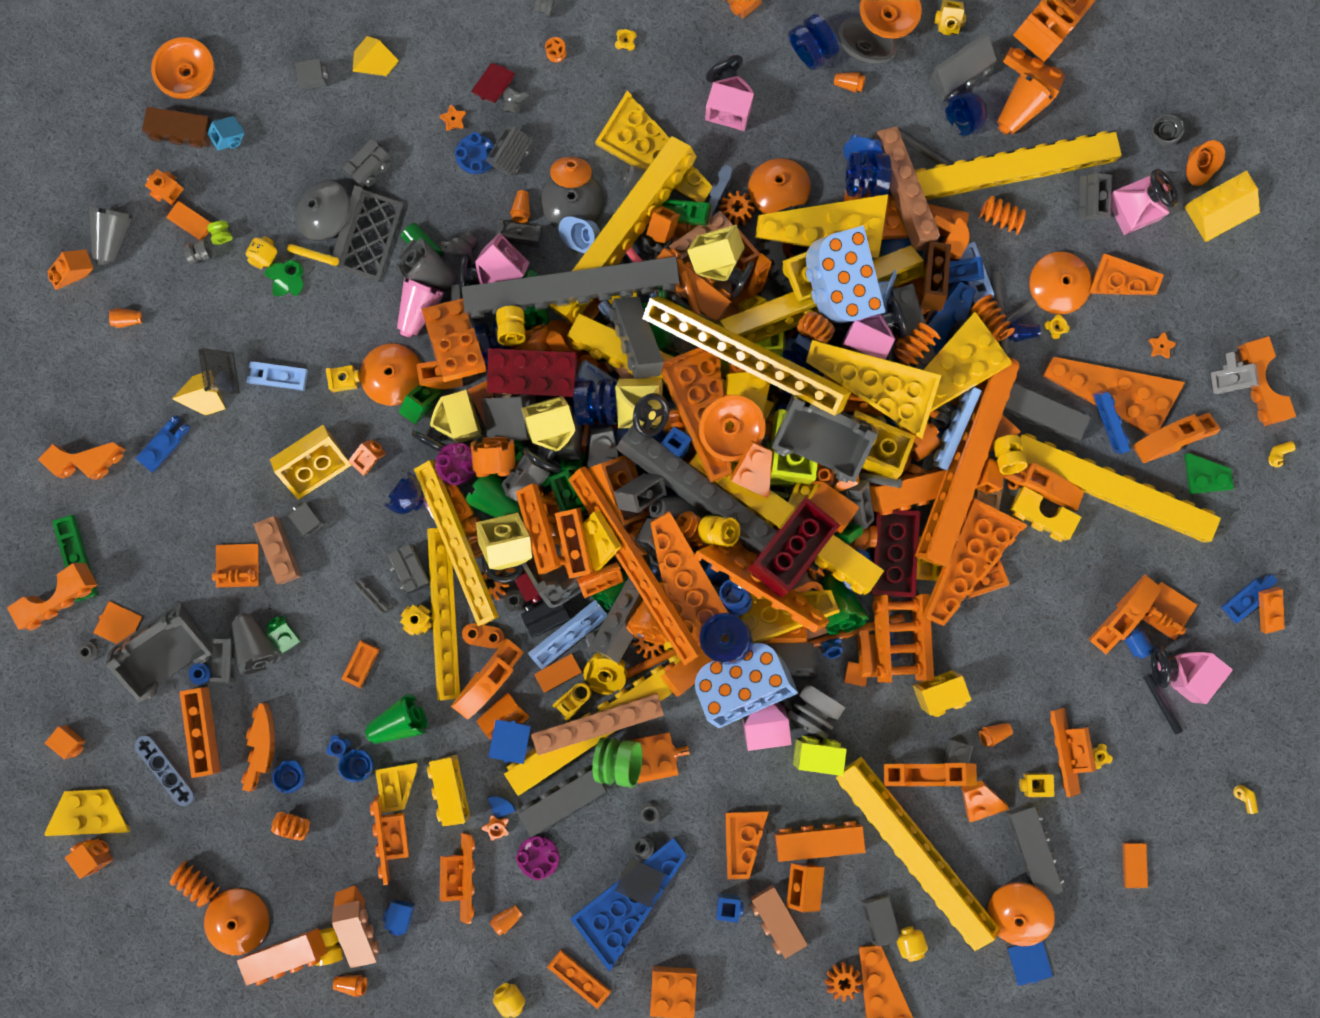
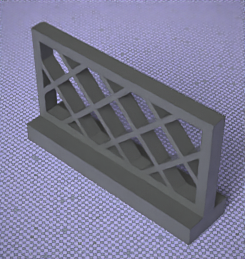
M354 185L350 198V214L346 224L339 232L332 254L333 257L339 259V263L337 266L330 265V267L379 282L403 203L363 190L362 187ZM365 198L375 199L378 206L367 211L364 206ZM389 204L398 206L396 214L387 217L383 207ZM380 209L385 219L374 224L369 214ZM367 216L372 225L361 230L357 224L358 220ZM387 222L391 229L390 233L381 237L376 227ZM374 229L379 239L368 244L363 233ZM361 235L366 245L355 250L351 244L352 239ZM381 242L385 248L384 252L375 257L370 247ZM368 248L373 258L362 263L357 253ZM355 255L360 264L354 268L344 266L346 258ZM382 257L381 262H380V264H379V262L377 261V259H379V258ZM375 261L378 266L377 275L367 273L364 266Z

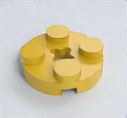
M595 653L585 666L583 673L585 682L587 679L590 688L599 694L610 695L613 694V691H620L627 679L626 663L621 659L618 664L599 653ZM605 671L608 672L610 675H608L607 677H603V673L601 672Z

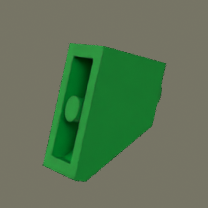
M419 384L406 395L398 413L416 425L428 414L446 389L442 390Z

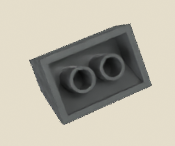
M985 32L935 67L928 83L942 102L946 99L953 100L960 94L959 90L964 87L966 89L970 88L977 82L976 79L982 75L984 78L994 70L992 67L996 62V57L988 33Z

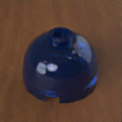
M962 92L947 101L949 106L945 108L946 118L952 127L954 123L961 131L959 135L968 136L983 126L987 118V109L983 99L978 94Z
M407 472L406 475L409 477L406 480L402 478L388 497L391 501L389 503L384 502L383 506L396 514H408L413 509L418 511L424 503V500H422L424 493L421 484L411 472Z

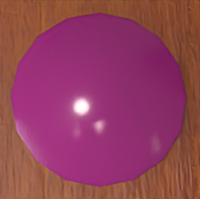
M453 442L445 445L439 451L436 457L435 468L443 481L457 485L467 482L473 476L475 471H473L471 448L469 446Z
M543 836L529 837L521 844L516 855V862L521 871L537 881L553 874L558 867L560 859L558 848L554 842Z

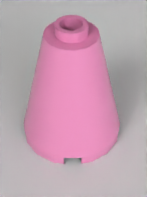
M407 277L404 278L397 324L400 334L412 338V335L417 336L425 324L422 308L438 305L445 292L407 279Z

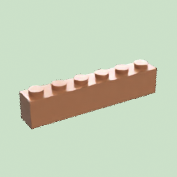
M898 127L879 130L875 139L882 142V150L884 151L881 167L912 247L916 251L928 249L930 241L937 242L940 233Z
M654 694L535 732L531 736L538 756L664 716L658 694Z

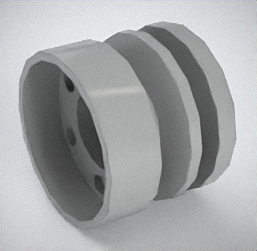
M806 684L799 695L806 704L802 706L794 703L793 706L801 712L797 715L789 711L787 715L791 717L796 725L807 732L827 739L829 734L821 730L822 726L824 725L832 730L833 726L827 721L828 716L838 720L845 707L809 684Z

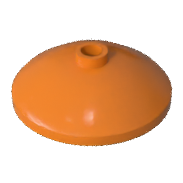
M861 0L859 8L861 19L870 31L878 36L891 39L904 37L911 33L918 25L922 13L920 0Z
M188 37L174 38L164 43L156 51L151 64L152 77L156 85L166 95L177 99H188L201 94L210 85L215 71L214 60L209 50L201 42ZM186 71H190V75L184 76Z
M783 158L768 160L758 166L752 173L748 185L749 197L753 200V205L764 214L775 213L790 206L805 205L811 192L809 175L800 164L792 160ZM777 179L783 180L780 183L776 182Z
M1068 252L1050 253L1042 257L1034 265L1030 273L1029 288L1032 298L1046 312L1057 315L1074 312L1086 302L1090 295L1089 291L1092 280L1089 269L1074 254ZM1064 277L1068 279V284L1063 283Z
M391 343L378 346L365 357L361 365V385L365 393L375 402L387 406L400 405L403 403L406 395L419 385L416 364L421 362L412 350L403 345ZM387 369H392L391 375H386Z
M725 395L715 399L705 408L699 421V436L703 446L711 455L725 461L740 460L750 441L761 444L765 435V419L762 411L752 400L741 395ZM732 421L733 425L730 428H726V423Z
M1022 882L1003 885L993 893L988 903L987 913L1000 928L997 935L1008 943L1017 946L1035 945L1046 939L1053 929L1055 921L1053 905L1047 895L1033 885ZM1016 919H1022L1024 922L1018 923Z
M236 888L222 892L211 901L204 917L206 936L217 950L225 954L242 955L254 950L262 943L269 929V913L265 903L258 895L246 889ZM230 921L235 922V928L230 927Z

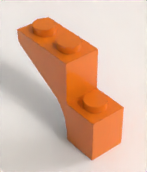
M111 442L77 454H70L61 446L52 444L38 460L56 477L63 479L70 477L75 472V467L77 466L88 478L97 480L98 478L102 479L109 472L108 468L123 458L122 453L126 449L121 445Z

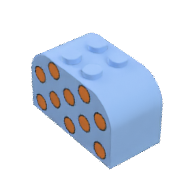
M864 226L834 233L811 244L806 254V276L812 284V299L817 304L818 310L824 318L832 323H844L885 312Z
M754 643L748 646L741 645L728 655L721 654L716 656L714 661L706 664L699 670L695 679V690L706 719L717 728H721L798 694L785 661L770 646L763 643Z

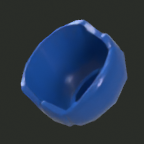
M352 749L350 752L342 755L338 763L339 774L345 780L351 782L364 781L372 774L374 769L372 756L368 752L359 749ZM361 759V761H360V763H359V765H358V767H357V769H356V762Z
M283 761L273 772V785L278 791L283 793L298 791L306 780L303 766L297 761Z

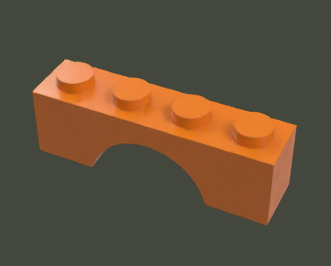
M1268 336L1239 346V351L1237 352L1239 361L1244 362V365L1253 363L1257 365L1259 386L1251 387L1252 391L1250 394L1253 402L1257 404L1259 421L1265 427L1296 417L1290 396L1277 394L1269 387L1266 380V368L1269 362L1276 357L1270 337Z
M73 563L56 574L57 587L55 593L46 602L37 596H25L8 606L7 609L18 630H35L42 625L41 622L57 616L59 610L72 606L77 598L90 594L91 589L98 584L87 564Z
M884 764V786H977L976 764Z

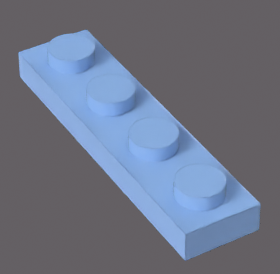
M973 387L959 396L960 402L957 409L951 414L950 426L942 435L943 442L941 447L934 454L933 466L948 470L982 390Z
M594 600L528 653L529 656L541 669H544L603 622L607 617V613Z

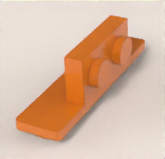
M1059 708L1051 711L1050 721L1054 728V741L1058 749L1059 767L1063 775V788L1066 791V796L1072 797L1081 793L1077 773L1096 771V765L1088 727L1069 729L1065 708Z
M375 795L373 802H370L371 816L375 815L373 835L378 838V844L375 846L376 857H380L381 865L378 866L379 879L383 878V885H388L390 881L388 860L409 857L405 814L382 815L380 795Z
M461 833V855L440 856V901L460 900V921L465 924H471V917L474 916L472 873H474L475 864L472 860V851L475 849V841L471 834Z

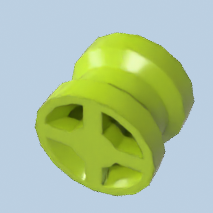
M216 221L207 226L208 232L212 235V244L219 245L232 240V234L228 232L229 225L227 221Z

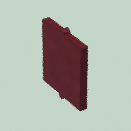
M491 63L471 92L482 100L486 99L496 103L516 74L506 69L505 66Z

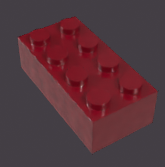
M489 348L487 393L574 397L577 394L578 352Z
M805 497L789 514L747 570L782 598L791 591L840 527V524Z
M893 510V513L888 515H880V512L873 511V526H877L876 547H871V558L873 563L883 569L884 572L869 592V595L914 598L916 597L918 557L915 554L919 542L920 511Z

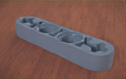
M150 735L139 737L135 742L136 752L173 800L180 806H187L193 803L196 798L195 790L156 739ZM142 741H149V749L151 751L157 750L158 752L152 754L148 758L147 755L151 754V752L148 749H142V746L144 745ZM157 756H161L164 759V766L162 768H157L154 764V759ZM169 773L176 774L177 783L175 785L168 783L167 776ZM182 783L184 786L180 787L183 792H189L187 796L189 800H181V791H174L173 789L179 787Z

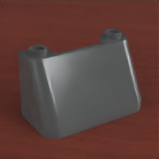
M792 394L772 448L775 449L774 451L777 454L785 457L787 454L795 453L833 469L834 473L837 474L836 478L840 481L855 483L878 434L872 424L843 411L834 416Z
M587 510L582 512L585 522L590 514ZM555 545L557 555L562 556L559 545ZM533 552L532 558L522 564L537 592L550 608L558 607L581 593L577 581L579 577L569 579L565 565H561V567L546 574H538ZM614 555L603 567L615 562L620 567L621 563L616 555Z
M178 603L112 647L108 653L105 665L140 703L144 699L149 700L155 696L160 682L190 662H200V664L206 662L211 657L212 649L181 603Z

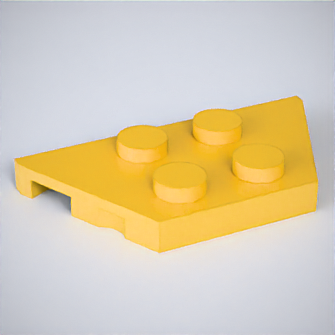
M110 789L64 791L45 831V836L130 832V827L126 824L121 814L122 811L115 803Z

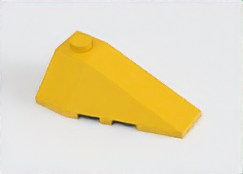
M749 372L727 374L723 393L724 396L735 394L747 397L763 413L770 383ZM732 421L726 423L727 428L733 425Z

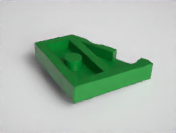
M1190 453L1184 454L1189 495L1234 489L1231 468Z

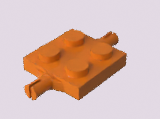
M670 732L631 739V741L641 743L643 753L641 774L637 783L678 775L677 757L690 755L688 746L675 748Z

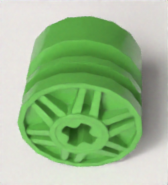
M600 738L593 757L592 770L595 782L611 785L616 781L618 786L635 787L642 768L643 753L641 743L623 740L620 744L616 738Z

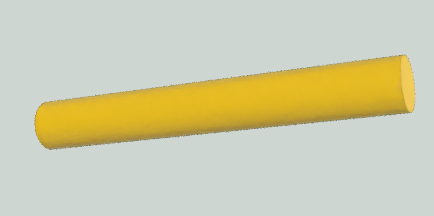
M289 244L287 247L288 252L334 266H337L339 263L337 257L294 244Z

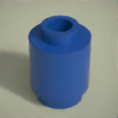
M1137 625L1124 641L1134 657L1139 656L1140 659H1143L1152 654L1151 649L1154 647L1144 630L1140 629Z

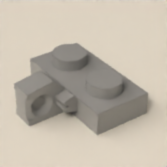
M1235 352L1226 353L1227 365L1223 366V370L1211 372L1213 393L1215 394L1259 386L1257 365L1254 363L1244 365V362L1239 361L1238 353Z

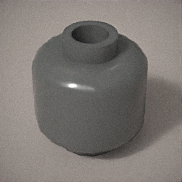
M635 165L625 168L620 180V184H623V190L630 193L646 172V169Z

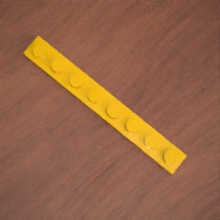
M429 460L415 468L414 471L478 626H482L499 616L445 484L436 471L435 460Z
M438 528L427 529L437 700L457 699L460 695L453 565Z

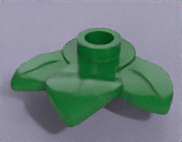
M289 260L285 264L274 263L264 272L267 278L274 280L272 287L273 296H284L290 292L293 296L297 297L303 289L301 278L303 267L298 261ZM291 268H296L295 274H290Z

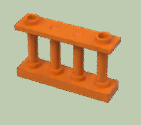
M530 484L516 491L524 524L530 536L531 549L538 574H546L561 567V565H565L568 575L555 513L560 511L553 492L540 495L538 484ZM543 504H548L550 515H546ZM549 524L554 525L556 536H552ZM555 545H559L562 556L557 555Z
M917 594L916 597L911 598V601L888 602V595L873 596L872 609L875 617L876 676L878 677V682L891 683L892 675L915 674L916 680L919 681L934 680L931 621L922 617L930 599V594ZM889 610H912V623H889ZM890 632H913V644L890 645ZM914 653L915 665L891 667V654Z

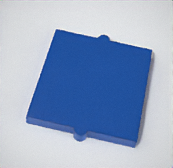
M496 719L488 757L504 760L505 763L510 761L524 764L531 726L518 724L514 720L508 722Z
M1043 941L1031 946L1016 945L1007 948L1018 986L1031 982L1036 984L1039 980L1053 977Z

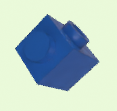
M718 893L716 920L738 923L739 916H743L744 903L741 902L740 896Z
M394 899L390 903L389 909H385L382 920L385 922L384 929L389 930V933L400 936L402 933L406 934L410 927L415 904Z

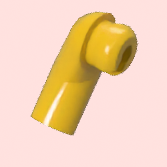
M1289 441L1274 446L1268 457L1269 464L1274 467H1281L1284 463L1282 462L1283 455L1295 451V444Z
M1243 785L1236 786L1233 794L1236 798L1245 802L1247 813H1258L1255 793Z

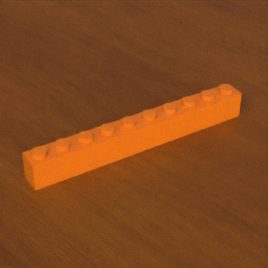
M1011 363L1007 368L976 385V388L982 391L949 468L945 471L917 548L916 557L934 565L948 566L955 544L959 539L962 524L967 517L970 502L974 497L975 488L981 478V472L988 458L989 449L995 439L998 424L1003 417V411L1006 402L1009 400L1011 388L1017 378L1018 365Z

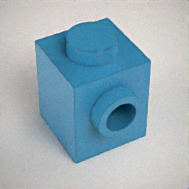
M232 116L212 121L207 134L219 151L238 147L245 132L242 125Z

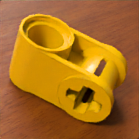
M585 682L576 684L567 693L562 695L552 707L557 708L565 716L564 720L568 721L591 697L592 689L590 685ZM578 687L586 688L587 696L585 698L578 697L576 693Z

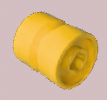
M517 306L499 308L496 312L498 342L505 346H517L525 342L523 309Z
M1006 435L993 442L996 457H998L997 463L1000 473L1006 475L1015 474L1023 471L1028 466L1025 454L1022 452L1023 447L1019 436Z
M708 515L700 521L698 535L701 541L706 544L733 546L739 540L740 526L734 518Z
M334 927L319 930L328 953L320 957L321 962L315 965H327L343 960V950L340 945H337L339 939Z

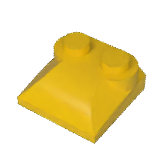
M807 252L782 261L783 273L789 278L798 302L812 297V284L806 276Z

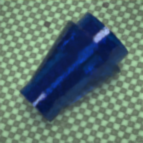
M1015 321L1008 326V329H1015L1008 337L1010 341L1020 342L1040 337L1041 335L1040 325Z

